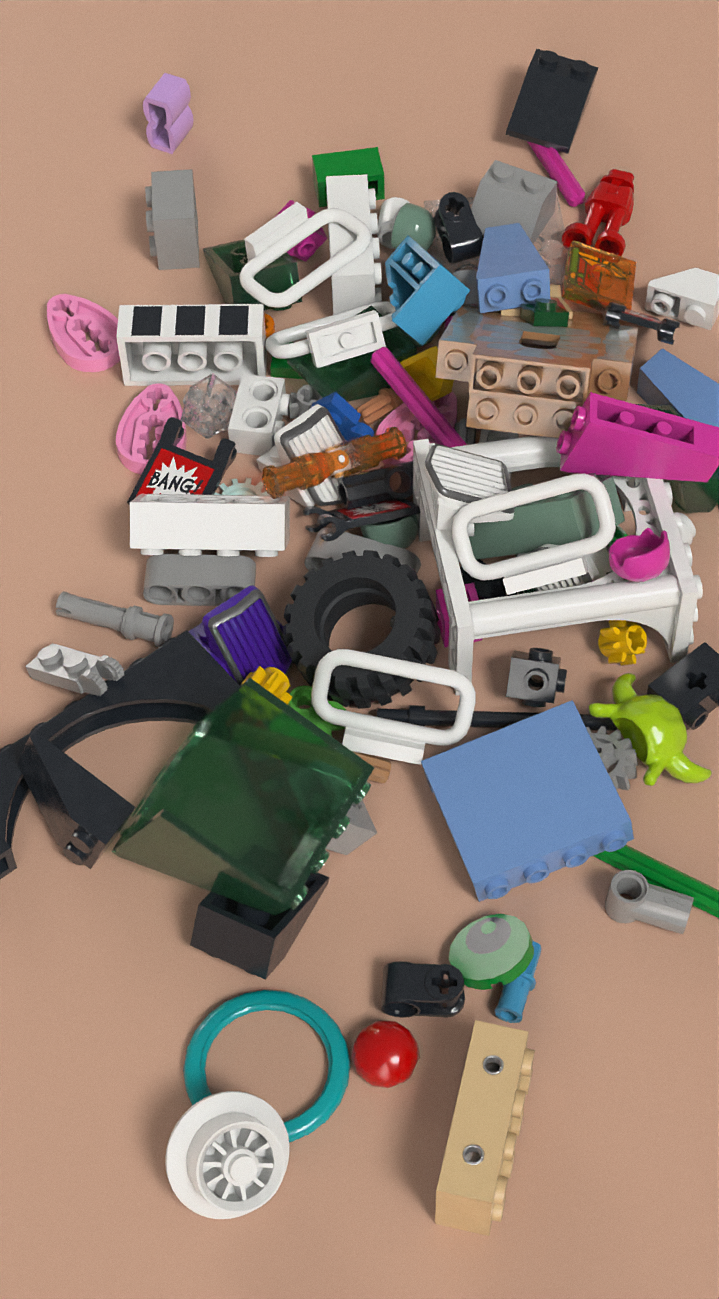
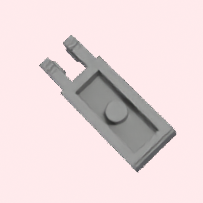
M53 643L41 649L37 657L25 666L30 677L34 680L80 694L85 692L92 695L96 694L97 696H101L108 690L107 683H105L103 678L118 681L124 675V668H122L119 661L112 657L110 658L107 655L99 657Z

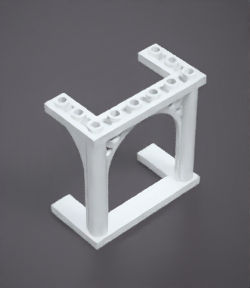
M527 436L451 447L502 461L506 465L508 472L560 467L561 454L556 452L558 438ZM429 439L413 441V503L420 506L421 512L416 514L419 523L418 537L420 542L431 540L449 615L448 665L450 670L463 674L472 683L473 641L475 639L604 620L632 621L657 630L663 636L670 663L679 662L687 656L689 645L694 643L692 626L693 622L698 621L697 599L702 598L703 589L700 576L693 575L691 569L692 552L688 543L683 544L681 538L682 521L678 512L673 513L671 507L673 498L669 482H663V479L613 476L624 512L632 511L636 535L640 536L646 528H650L658 537L661 536L662 531L665 530L667 532L670 543L669 565L657 578L638 583L623 580V578L612 571L600 579L582 585L468 602L451 529L437 530L430 482L424 472L425 460L429 452ZM596 475V476H597L598 478H603V477H609L610 475ZM646 511V515H641L639 512ZM454 688L455 695L458 696L459 692Z

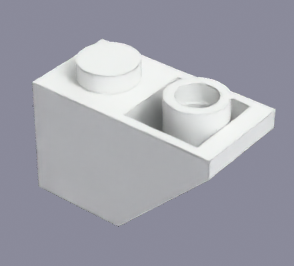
M692 268L651 280L648 284L645 310L711 330L719 315V275L699 268Z

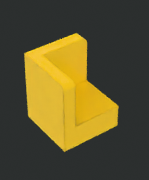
M436 345L400 362L432 402L451 393L454 380L435 378L438 356Z

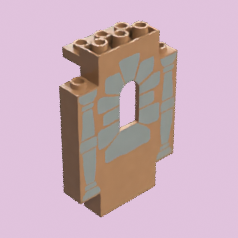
M461 306L439 340L435 378L469 382L468 393L470 394L466 427L559 438L560 433L563 430L567 431L570 427L575 408L577 406L582 407L590 392L627 401L638 327L620 325L619 329L604 325L603 314L572 311L573 316L572 319H568V327L532 326L521 319L520 316L501 315L499 311L479 313L478 308ZM521 343L552 346L556 348L537 349L521 345Z

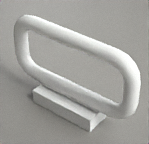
M296 202L244 239L248 263L242 268L239 276L241 286L247 293L266 306L275 308L286 307L296 302L362 254L370 245V230L355 216L338 208L324 209L308 218L307 209ZM328 223H340L357 236L354 242L282 293H272L254 280V276Z
M390 301L372 303L284 329L270 335L265 341V348L273 357L278 359L294 358L311 353L313 363L317 368L373 352L381 347H386L382 331L398 326L392 321V314L396 311L395 306Z
M582 473L568 475L471 502L461 507L455 514L451 530L458 560L463 570L471 577L479 580H494L504 577L503 582L506 593L509 595L586 574L588 565L585 555L605 548L613 539L616 525L609 494L604 484L596 477ZM575 490H585L591 494L599 520V530L594 536L492 564L484 565L475 559L467 533L468 524L472 519Z
M337 649L327 653L317 665L311 691V702L316 714L324 721L346 727L341 749L421 765L425 743L449 746L459 742L467 734L475 708L476 692L471 681L463 674L454 670L350 649ZM347 665L453 687L460 695L454 725L449 729L440 730L334 708L327 700L331 673L335 667Z

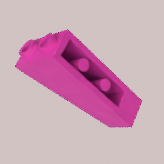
M590 392L582 407L577 406L575 408L568 430H563L559 435L556 452L561 454L560 471L708 482L719 466V427Z

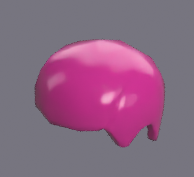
M646 528L640 536L629 535L615 540L608 550L611 569L621 578L638 583L657 578L669 565L670 543L667 532L665 530L662 531L661 536L658 537L650 528Z

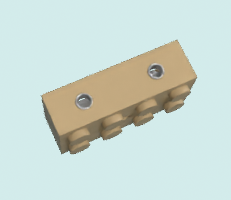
M475 1020L436 1189L435 1224L489 1236L492 1220L498 1222L502 1220L507 1183L512 1173L516 1140L521 1130L525 1097L529 1092L533 1071L532 1065L535 1050L527 1048L529 1031Z

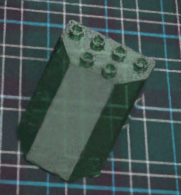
M249 678L200 719L188 733L181 746L166 761L120 832L121 837L115 844L112 852L123 859L273 915H277L289 908L294 910L308 892V887L304 884L311 872L316 874L327 861L330 853L325 849L331 839L339 838L347 828L351 820L346 815L353 803L358 805L368 793L371 784L367 780L374 767L253 679Z

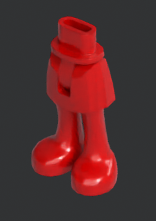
M612 169L608 175L602 177L600 183L585 202L587 217L584 224L572 223L563 232L562 243L568 253L571 250L589 256L598 227L601 222H604L606 226L597 238L593 257L609 264L617 262L622 257L626 244L624 238L618 232L621 226L626 225L630 221L634 206L633 174Z

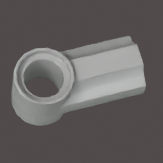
M623 870L615 874L611 881L605 900V910L610 918L618 923L627 924L638 920L683 935L694 897L649 884L642 874L634 870ZM619 894H628L632 896L633 900L625 899Z

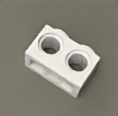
M242 374L228 426L229 440L235 442L237 453L262 456L275 446L274 436L277 431L285 426V422L282 421L283 415L289 416V405L291 404V394H286L284 378Z

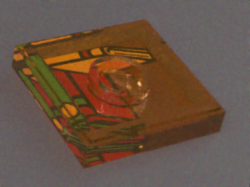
M573 240L568 248L562 298L590 308L592 307L589 306V301L592 298L606 303L614 302L624 305L626 309L631 310L637 262Z

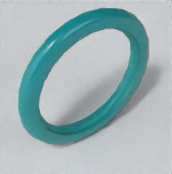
M273 990L244 993L224 1002L209 1013L194 1031L186 1049L183 1067L185 1089L192 1106L212 1095L207 1085L205 1071L207 1054L213 1040L225 1026L235 1019L252 1012L265 1010L282 1011L299 1017L308 1023L320 1036L326 1048L329 1065L326 1083L313 1105L299 1116L284 1122L290 1143L315 1131L330 1118L340 1105L349 1082L351 1063L347 1042L339 1026L329 1014L307 998L285 991Z

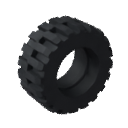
M364 550L363 556H357L355 551L342 553L343 558L334 561L330 557L322 561L323 567L316 572L314 569L308 571L303 576L306 581L304 585H296L290 594L294 603H288L285 607L283 617L288 624L283 626V637L288 644L286 649L309 686H313L315 670L319 661L327 653L333 651L329 648V640L334 626L347 612L363 605H382L396 612L394 626L387 638L380 645L365 653L425 665L426 663L433 664L435 662L438 651L434 644L440 642L441 630L437 624L439 621L437 611L423 581L418 579L416 572L408 564L401 565L397 557L385 554L381 559L378 552L372 550ZM339 665L331 673L327 699L332 697L334 702H338L344 707L350 706L351 701H354L358 709L370 708L373 701H378L383 706L392 703L391 696L400 692L404 697L411 692L410 684L415 679Z

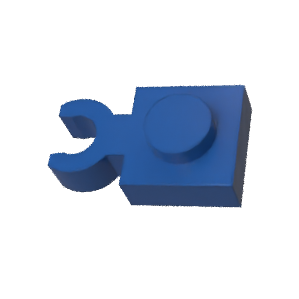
M337 392L312 403L310 408L319 404L328 409L344 439L349 442L353 450L358 449L361 441L367 445L370 444L375 433L374 430L367 424L358 422L361 414Z

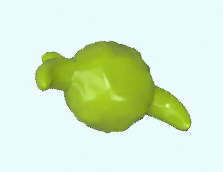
M626 673L616 679L612 686L615 704L593 703L589 705L590 715L597 718H611L623 738L631 740L636 756L648 767L643 777L645 785L653 786L664 769L673 777L685 783H700L710 778L712 774L710 769L693 763L683 753L687 743V731L678 708L658 695L638 696L632 688V683L636 680L634 674Z

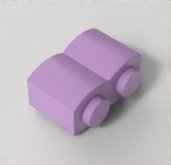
M164 73L143 101V111L149 122L146 128V135L151 147L173 154L193 127V114L188 106L191 92L187 81L183 78Z

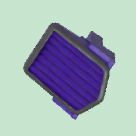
M254 585L246 587L208 612L203 617L202 623L188 631L240 686L250 672L254 673L259 666L263 669L274 667L287 675L293 664V660L286 649L288 644L283 637V625L276 620L263 593Z

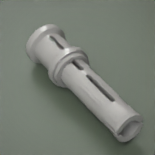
M64 591L59 595L56 603V608H61L56 610L57 615L120 631L129 640L140 638L152 641L156 647L160 648L172 635L174 619L169 614L164 613L162 616L143 612L142 607L135 605L133 607L130 606L128 609Z

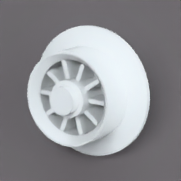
M220 1092L194 1104L182 1115L175 1125L166 1148V1173L175 1195L193 1212L213 1219L240 1217L264 1205L273 1197L281 1185L289 1161V1137L284 1122L271 1105L263 1099L246 1092Z

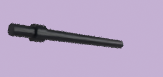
M409 705V709L377 708V717L420 726H453L457 710H425V706ZM474 711L470 727L504 728L539 713ZM580 714L585 727H589L590 730H599L601 726L606 727V731L617 730L611 718H597L590 714Z

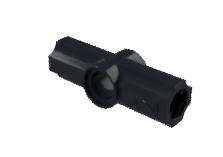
M413 460L400 464H386L378 469L338 478L337 488L344 509L350 510L391 499H406L413 494ZM395 472H398L401 477V484L397 490L393 491L390 487V478Z

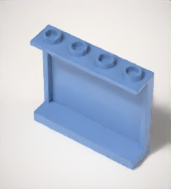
M573 700L421 761L427 782L436 797L479 902L487 898H501L512 888L524 883L540 882L554 871L564 867H577L585 863L593 855L603 851L613 852L619 850L628 841L634 839L631 819Z

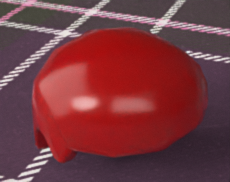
M378 1020L364 1027L353 1044L352 1060L356 1072L362 1079L374 1087L390 1088L411 1078L420 1059L419 1046L409 1029L396 1021Z

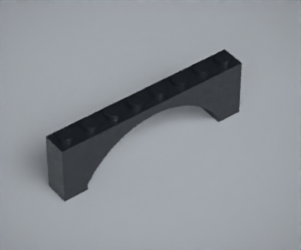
M187 630L177 637L169 638L159 649L145 658L134 661L124 671V675L118 681H113V679L105 680L108 690L101 696L88 694L79 701L71 702L61 713L49 721L39 723L29 734L15 743L8 744L0 749V879L17 869L12 852V842L19 813L30 792L17 763L29 736L34 730L65 752L84 739L107 729L146 721L192 723L210 727L214 733H217L229 725V716L236 707L246 705L244 702V689Z

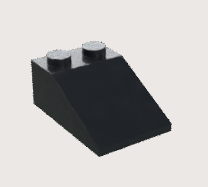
M536 48L511 115L506 135L547 148L553 147L557 151L568 154L588 105L599 67L589 65L582 60H573L560 56L553 51H543Z
M34 730L29 736L17 765L57 844L63 848L64 855L77 865L84 864L91 869L121 832L136 807Z
M255 846L198 904L190 946L266 980L285 958L327 887L330 877L311 869L305 871L291 870L285 866L279 855Z

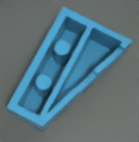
M407 235L385 262L388 286L393 289V294L389 299L396 310L392 314V321L419 344L424 346L447 317L464 304L470 289Z

